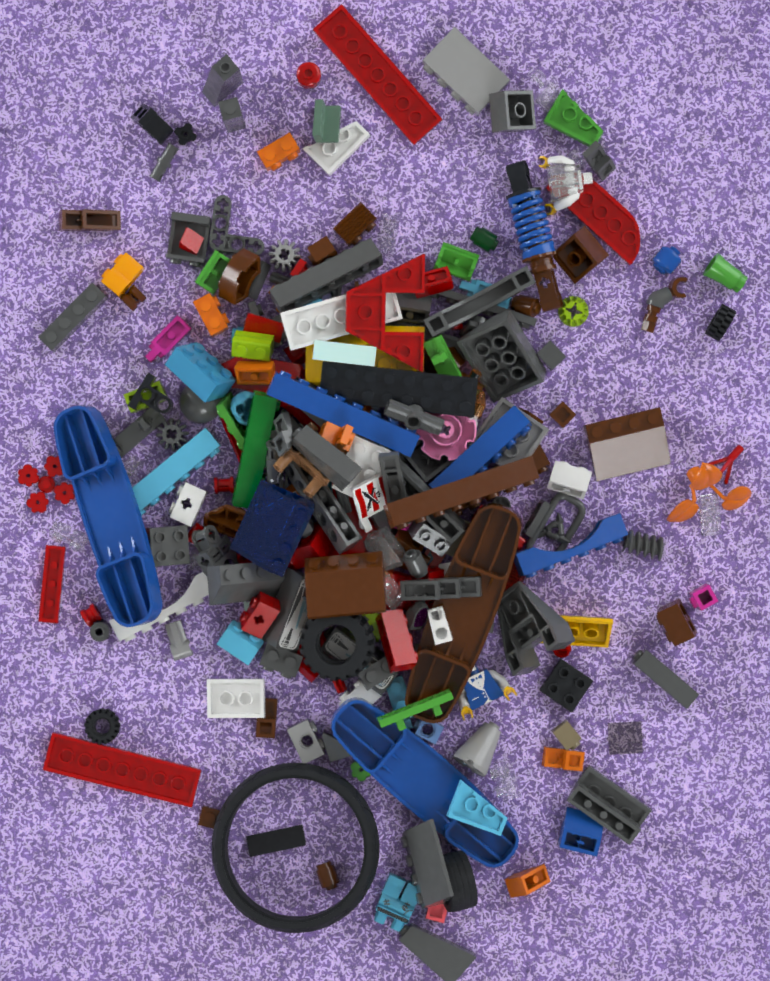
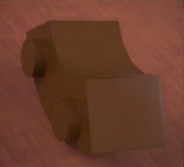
M244 248L233 254L218 282L219 297L234 305L247 298L251 283L261 273L260 256Z

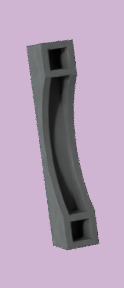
M526 265L480 292L424 319L423 323L430 337L433 338L534 286L536 282Z

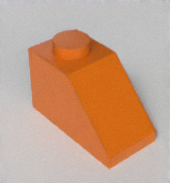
M545 863L515 873L504 879L510 898L526 896L551 882Z

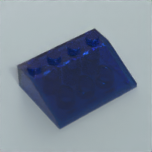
M260 480L230 548L264 570L283 577L314 512L315 502Z

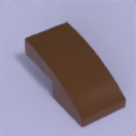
M265 698V718H257L256 737L275 738L278 698Z

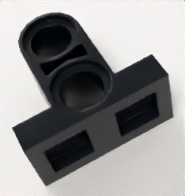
M142 104L130 117L152 138L154 137L160 145L174 131L151 107Z
M148 373L128 406L137 410L141 402L157 412L167 414L172 411L173 402L170 398L151 387L156 377ZM146 389L152 392V397L149 400H144L142 397V393ZM161 400L168 401L169 406L166 410L159 408Z

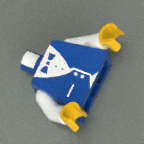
M475 663L458 699L462 719L465 721L464 715L467 713L471 714V718H473L472 710L501 696H505L510 701L509 693L513 692L516 696L517 693L504 676L494 670H487V668L479 671Z

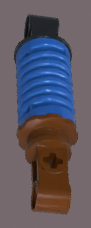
M525 160L506 165V172L513 191L512 194L506 196V200H508L509 207L512 208L510 211L513 215L512 220L515 222L516 235L519 237L518 242L521 244L520 250L523 251L522 263L530 265V272L535 277L543 312L563 307V300L554 273V269L557 267L556 264H553L552 257L557 255L558 252L554 248V241L550 240L552 239V234H546L551 231L550 227H544L549 224V221L547 219L542 220L547 217V213H540L545 210V206H536L543 202V199L539 196L542 189L541 187H532L529 168ZM546 280H550V283H548L547 286L543 285V282H545Z

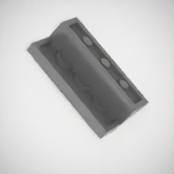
M590 765L582 773L567 798L569 803L629 845L641 831V824L652 811L650 807Z

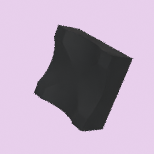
M560 658L539 690L570 712H573L593 680Z

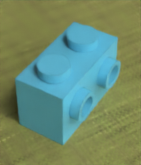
M232 620L217 642V645L249 665L265 641L242 631L241 623Z

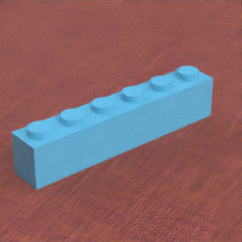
M204 428L132 487L141 516L146 513L144 509L147 506L151 505L153 507L161 500L159 497L164 492L168 495L176 488L174 486L175 483L179 480L184 482L191 476L189 472L192 469L198 470L205 464L203 460L208 456L213 458L220 452L218 448L221 445L207 428Z

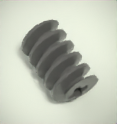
M630 529L628 535L625 536L622 552L628 548V554L635 550L636 556H638L643 551L644 558L650 553L651 559L658 555V561H661L665 543L663 537H659L656 541L655 535L649 538L648 534L644 533L641 538V532L637 531L634 535L633 530Z

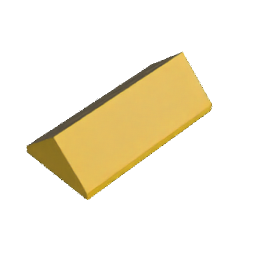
M560 615L568 622L575 638L571 645L608 648L613 619Z

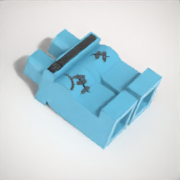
M389 872L375 907L374 921L384 924L387 916L394 919L390 928L400 932L404 924H408L417 904L416 893L418 892L416 886H413L411 881L407 880L406 882L404 878Z

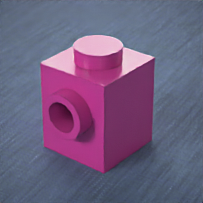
M704 584L689 593L691 596L689 601L694 609L698 608V610L702 611L718 602L709 584Z

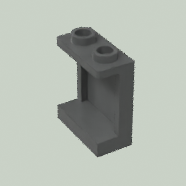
M172 212L166 258L170 259V263L181 264V261L189 262V266L200 267V264H205L211 218L208 216ZM186 227L204 238L197 255L179 248V243Z

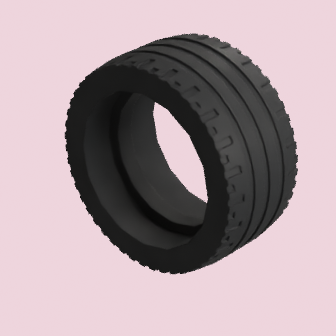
M464 851L443 854L454 896L444 903L448 912H457L476 906L478 902L477 887L467 855Z

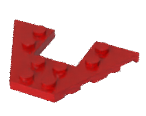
M425 254L346 292L345 331L420 372H423L424 332H385L386 293H425Z

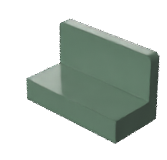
M315 99L312 136L316 143L339 142L340 106H326L323 99Z

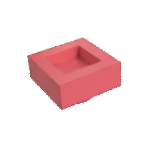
M444 904L428 907L425 918L444 923L447 914Z

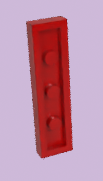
M46 545L38 622L59 623L66 547Z

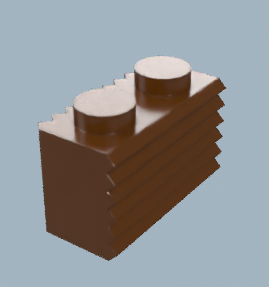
M360 202L333 228V231L349 247L352 244L356 246L363 239L361 235L365 231L369 233L375 228L377 218Z

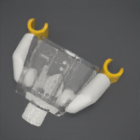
M563 155L551 156L549 158L545 156L539 157L540 160H545V163L538 166L547 169L551 203L544 206L545 208L550 206L552 210L547 215H554L557 211L571 206L579 199L580 194L583 192V185L593 183L591 172L581 173L580 165L575 164L573 160Z

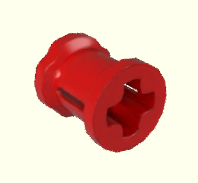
M230 476L227 479L214 477L215 494H219V492L234 493V476Z

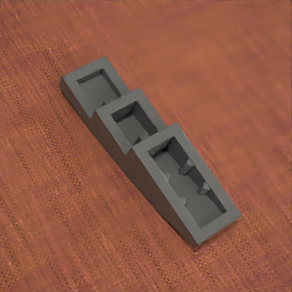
M481 576L400 581L401 601L482 596Z

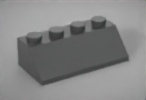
M284 560L206 566L209 605L251 601L260 591L276 598L281 583L285 579Z

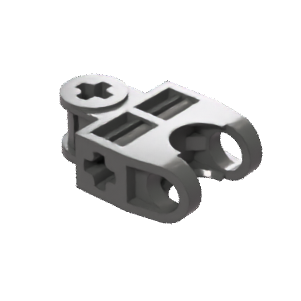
M212 525L205 526L203 530L193 531L192 542L199 551L195 559L206 576V566L230 564L229 560H232L234 564L239 563L237 561V552L227 535L220 537L217 529Z

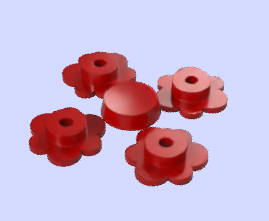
M59 456L47 457V463L44 465V468L48 470L49 476H43L39 479L37 475L38 470L32 468L29 464L24 465L23 469L18 471L20 475L18 482L20 484H26V486L30 487L33 483L38 482V487L42 491L37 494L31 493L30 498L26 502L33 513L37 511L43 513L46 511V505L49 504V500L46 499L45 493H49L53 489L56 494L55 499L60 500L62 504H68L70 499L75 498L72 484L68 485L66 482H62L61 485L55 486V481L52 477L56 476V474L58 476L63 474Z

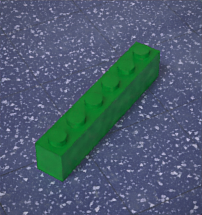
M256 390L253 392L232 498V505L235 507L256 510V505L261 503L262 493H259L260 486H264L266 475H263L264 467L266 468L268 450L266 442L273 439L270 438L271 430L275 431L274 415L275 412H279L280 401L267 395L266 392Z

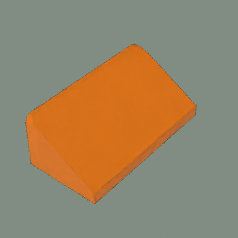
M238 361L234 368L237 385H270L275 374L274 361Z

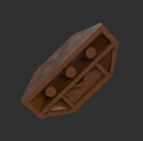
M228 504L205 513L204 527L212 525L217 529L218 533L270 553H275L276 541L260 515H254L242 508H236Z

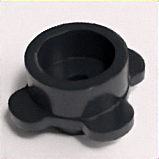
M186 123L181 128H175L174 133L178 136L180 145H186V143L196 140V134L193 133L190 123Z

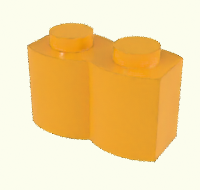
M128 253L118 255L114 260V267L111 270L109 268L106 269L101 276L103 278L101 282L119 298L145 270Z

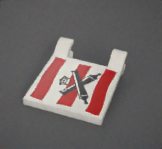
M382 473L351 488L359 517V526L366 533L372 530V525L368 518L384 510L383 506L387 504Z

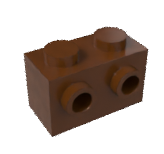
M680 598L658 609L656 618L659 624L664 626L666 637L674 646L696 636L697 630Z

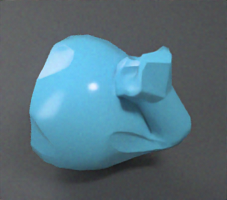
M242 391L232 398L230 406L237 422L244 426H247L253 393L250 391Z

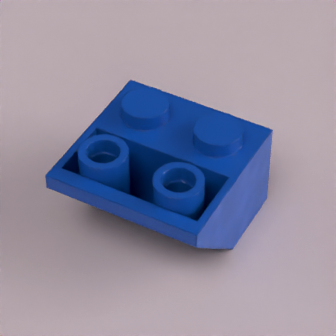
M567 807L558 846L597 857L603 826L581 810Z

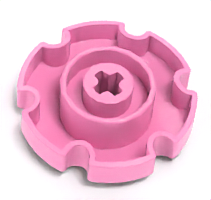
M426 412L444 419V425L451 428L449 435L445 433L435 435L422 429H417L416 431L420 435L419 440L423 441L421 450L426 455L435 460H440L445 455L449 461L456 460L468 449L466 446L468 442L474 443L477 427L475 420H469L465 416Z

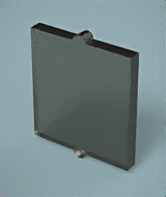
M641 721L608 723V737L606 739L609 741V755L643 753L642 739L644 736L642 735Z

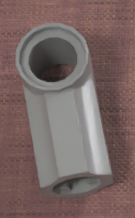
M181 620L166 624L165 628L171 643L170 650L174 661L192 656L193 650L190 649V641L186 637Z

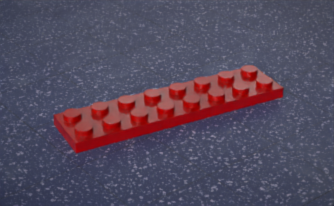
M342 4L313 28L314 33L413 146L443 120Z
M52 732L43 767L45 771L191 808L202 771L199 768Z

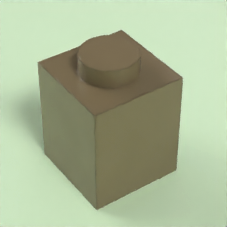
M566 719L552 730V733L566 750H574L580 745L579 741L582 738Z

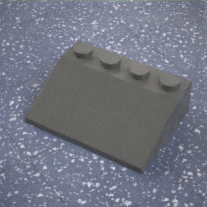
M510 309L491 317L456 341L474 372L479 375V380L493 403L499 401L501 397H509L544 382L546 369Z
M430 819L402 833L403 837H401L402 847L406 848L407 851L406 863L408 867H411L413 873L411 874V881L413 886H416L418 892L416 893V900L422 909L444 904L454 896L434 820Z

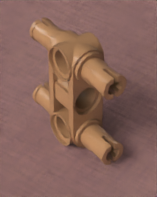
M310 422L308 424L315 432L319 430L314 423ZM292 446L273 465L278 472L282 473L294 461L311 475L313 479L303 490L304 494L309 498H312L322 486H327L330 482L299 451L293 450Z

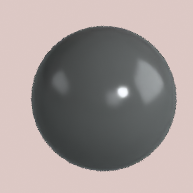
M186 386L181 392L179 405L181 412L188 420L203 424L214 420L218 416L216 405L222 398L205 403Z

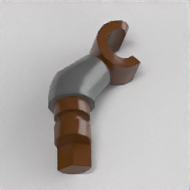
M674 278L670 281L668 288L664 287L650 294L646 302L648 313L644 315L641 330L653 333L658 320L656 316L664 308V305L673 300V296L676 298L686 297L685 293H679L676 287L679 282L686 283L688 278Z

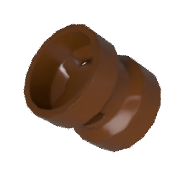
M134 284L129 288L127 294H123L120 297L132 311L137 309V305L140 302H144L147 299Z

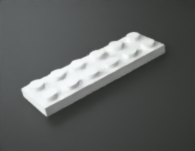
M386 293L385 324L403 319L396 293ZM346 294L280 313L290 351L313 345L314 340L327 341L350 334L345 331Z

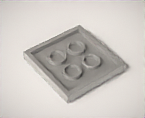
M501 397L477 431L475 441L514 405ZM520 410L531 422V430L525 436H520L516 439L517 443L510 450L506 449L502 452L503 456L496 464L502 466L532 456L550 430Z

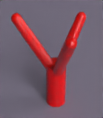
M737 445L728 457L708 463L717 465L726 462L721 468L722 473L727 468L724 484H728L734 460L744 450L740 445Z

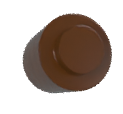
M516 295L512 300L511 308L515 312L535 317L541 311V304L537 298Z
M331 861L316 865V873L321 887L326 888L327 891L338 887L337 883L340 880L334 864L332 865Z

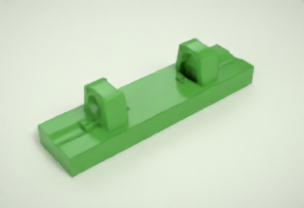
M442 334L424 341V347L438 374L462 376Z
M447 689L379 716L377 720L381 728L396 723L398 730L401 731L406 729L403 719L430 708L435 717L443 714L440 704L453 700L454 697L452 692Z

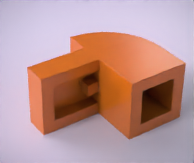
M328 421L322 425L319 435L341 452H349L355 437V433L352 432L354 427L348 424L339 427Z

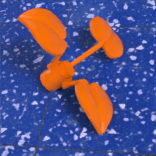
M702 462L701 467H693L686 473L691 482L689 487L692 493V500L686 499L680 502L666 520L669 522H682L690 519L697 513L699 506L695 503V490L710 487L725 500L722 503V507L725 510H734L741 507L748 501L752 492L746 486H739L731 490L727 496H724L713 486L722 478L721 470L714 465Z

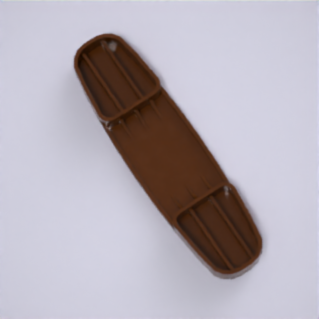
M490 503L479 508L469 524L444 578L481 576L482 596L448 598L434 601L432 608L439 606L444 608L453 640L435 645L428 617L417 650L418 661L412 668L409 677L405 705L407 706L447 689L452 692L454 699L440 704L443 714L435 717L430 708L413 715L417 719L429 723H438L449 716L481 653L503 597L522 527L520 517L509 507Z

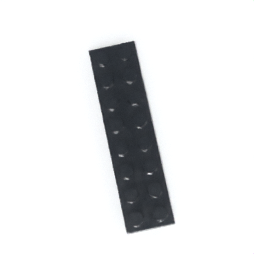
M323 361L320 382V387L328 390V395L334 397L335 394L346 398L345 402L349 404L356 402L360 405L386 407L388 400L392 399L408 406L413 404L422 407L423 412L474 417L478 378L330 361Z

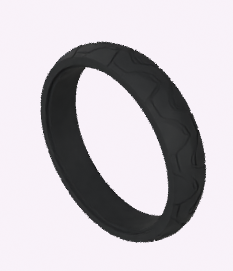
M283 763L256 772L240 783L228 796L215 822L211 850L218 882L236 909L263 927L285 933H304L328 927L340 921L358 906L374 880L379 861L380 843L373 813L363 796L351 783L335 772L320 766L307 763ZM300 778L312 780L335 791L349 804L355 813L363 835L364 858L360 874L353 888L334 906L308 916L281 915L255 903L238 884L231 869L228 856L229 832L232 821L240 806L260 787L281 779Z

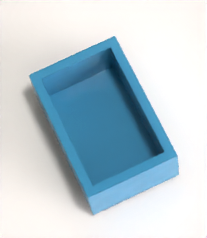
M197 342L176 347L165 363V366L205 403L225 397L236 381L231 371L218 363V359L210 355L205 350V347Z

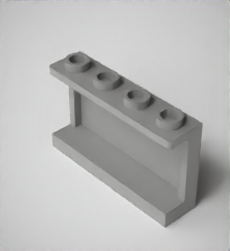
M455 27L422 62L424 65L423 69L429 75L434 74L438 78L436 81L444 89L446 87L452 91L451 96L458 102L461 100L466 105L464 108L471 115L475 113L478 116L490 102L489 94L500 92L510 82V79Z

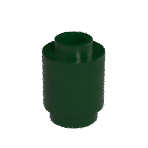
M477 226L470 237L474 245L488 253L490 250L494 251L499 243L496 240L498 236L483 227Z

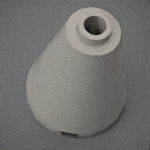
M491 721L489 723L485 722L454 753L453 758L462 766L472 769L473 773L485 777L501 735L500 727Z

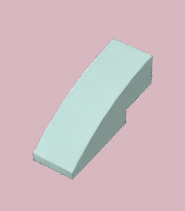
M314 340L312 359L375 366L377 347Z

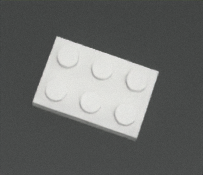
M356 434L346 456L358 464L362 470L343 491L334 484L332 488L353 498L351 488L381 473L379 453H390L391 450Z
M207 679V718H265V679Z

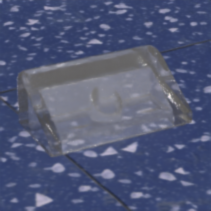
M386 571V604L391 610H395L402 602L400 586Z

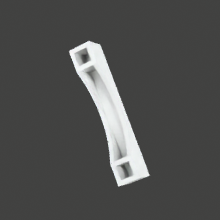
M203 572L194 576L185 594L177 602L161 610L158 618L150 623L134 627H124L116 622L115 619L110 620L109 622L119 641L125 640V642L136 638L135 633L139 631L145 633L153 629L152 624L156 622L162 624L170 620L169 615L173 613L179 615L187 611L186 606L193 604L195 607L204 602L203 597L209 595L207 576Z

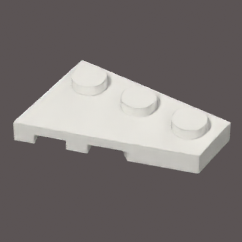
M355 121L340 129L338 143H315L302 149L331 176L370 137V134Z

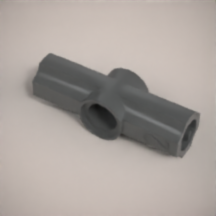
M389 399L384 410L385 416L404 422L405 426L410 430L422 429L439 435L444 425V419L423 412L422 407L416 404L408 406Z

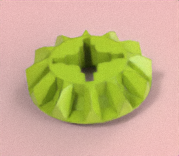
M578 296L565 298L563 300V307L558 308L560 320L565 325L571 327L583 324L589 315L586 302ZM576 303V310L581 313L575 314L573 319H571V312L565 309H572Z

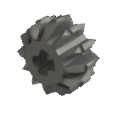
M170 418V425L164 420L162 423L165 428L157 427L162 433L156 434V437H163L158 443L161 445L166 442L164 449H168L171 444L172 451H175V444L181 448L183 445L180 441L188 442L187 439L182 438L183 435H189L187 431L182 432L187 426L184 424L179 427L181 423L179 419L175 425L173 418ZM169 430L177 431L175 439L168 438Z

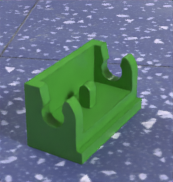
M443 242L434 269L448 266L451 275L470 282L479 255Z
M215 250L195 283L214 295L219 288L218 282L231 259Z

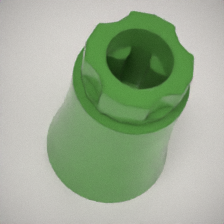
M719 253L712 258L703 273L704 276L719 282L737 293L743 288L748 279L747 276L726 261Z

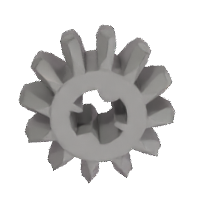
M288 239L284 240V245L278 240V248L275 245L271 246L275 252H269V256L274 257L270 259V263L277 262L274 266L276 270L282 265V272H285V266H288L289 270L292 271L291 264L293 263L296 266L298 263L294 259L301 258V255L295 254L300 251V248L293 249L295 246L294 241L288 246ZM282 251L290 253L287 260H284V258L280 259Z

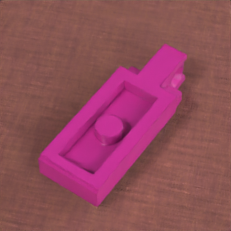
M177 315L151 341L149 345L151 351L145 356L146 359L151 363L157 356L162 359L192 328Z

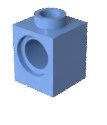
M417 719L413 728L416 729L415 735L436 744L444 725ZM425 724H430L433 730L431 733L426 734L422 731V727Z

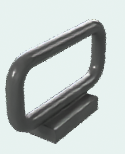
M564 493L556 494L550 503L540 499L522 530V533L529 536L525 549L533 547L558 502L561 500H566L578 508V514L564 536L571 541L586 514L583 502L576 497ZM560 543L556 551L566 550L569 543Z

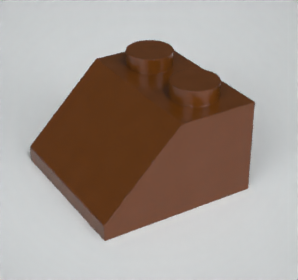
M584 226L556 249L558 254L553 258L575 284L605 260L609 254Z

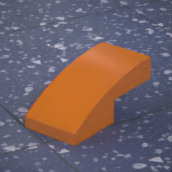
M544 747L542 766L583 771L585 752Z

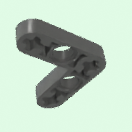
M218 196L214 202L209 238L211 248L221 252L237 253L241 249H245V240H249L248 245H254L255 242H258L261 249L254 252L253 248H247L248 251L258 256L261 255L265 249L262 240L228 234L232 202L228 196ZM222 199L229 203L228 206L224 207V213H228L227 216L223 214L216 215V211L221 212V206L218 205V202H222ZM217 219H225L226 226L224 228H217L215 225ZM214 230L225 232V235L221 234L220 236L223 244H220L219 247H216V244L213 243V240L217 239V233L213 234ZM236 239L241 240L243 244L239 250L232 248V242Z

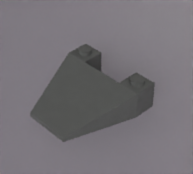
M521 581L516 582L503 593L497 612L505 658L513 676L531 673L541 665L534 647L542 641L547 651L564 649L575 641L568 622Z

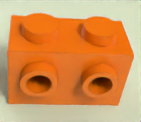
M289 132L257 151V154L267 171H275L286 160L292 161L297 158L300 148Z
M208 293L193 301L212 338L229 329L227 324L230 321L225 312L221 314L218 308L221 304L216 295L212 297Z

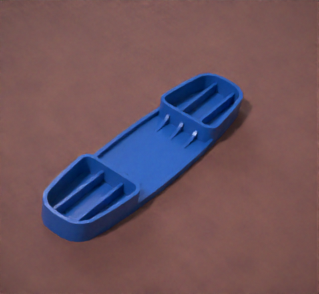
M86 405L70 407L58 414L53 428L62 473L66 479L72 482L84 527L99 566L96 570V579L116 622L124 627H134L150 623L157 619L161 613L163 606L148 536L129 477L101 412L95 407Z
M350 698L339 706L331 718V729L334 737L365 771L369 772L403 805L424 822L433 819L436 831L444 836L448 842L487 867L495 868L502 866L513 856L518 848L519 837L517 831L508 820L501 836L446 816L460 779L497 809L447 759L407 727L399 731L396 723L381 728L377 717L387 713L363 698Z

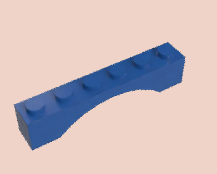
M614 514L597 521L590 534L579 544L567 550L554 552L534 547L528 548L515 554L514 564L519 577L526 576V578L537 575L536 571L543 569L545 572L555 568L554 564L558 562L561 565L571 562V557L578 555L580 558L588 555L591 549L595 548L598 551L606 548V543L611 541L613 544L619 543L624 540L623 537L628 535L621 514Z

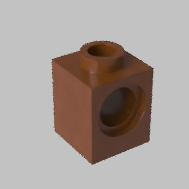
M327 236L307 247L310 253L307 257L313 266L323 263L327 258L338 255Z

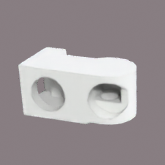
M443 606L428 609L435 645L452 641V633Z

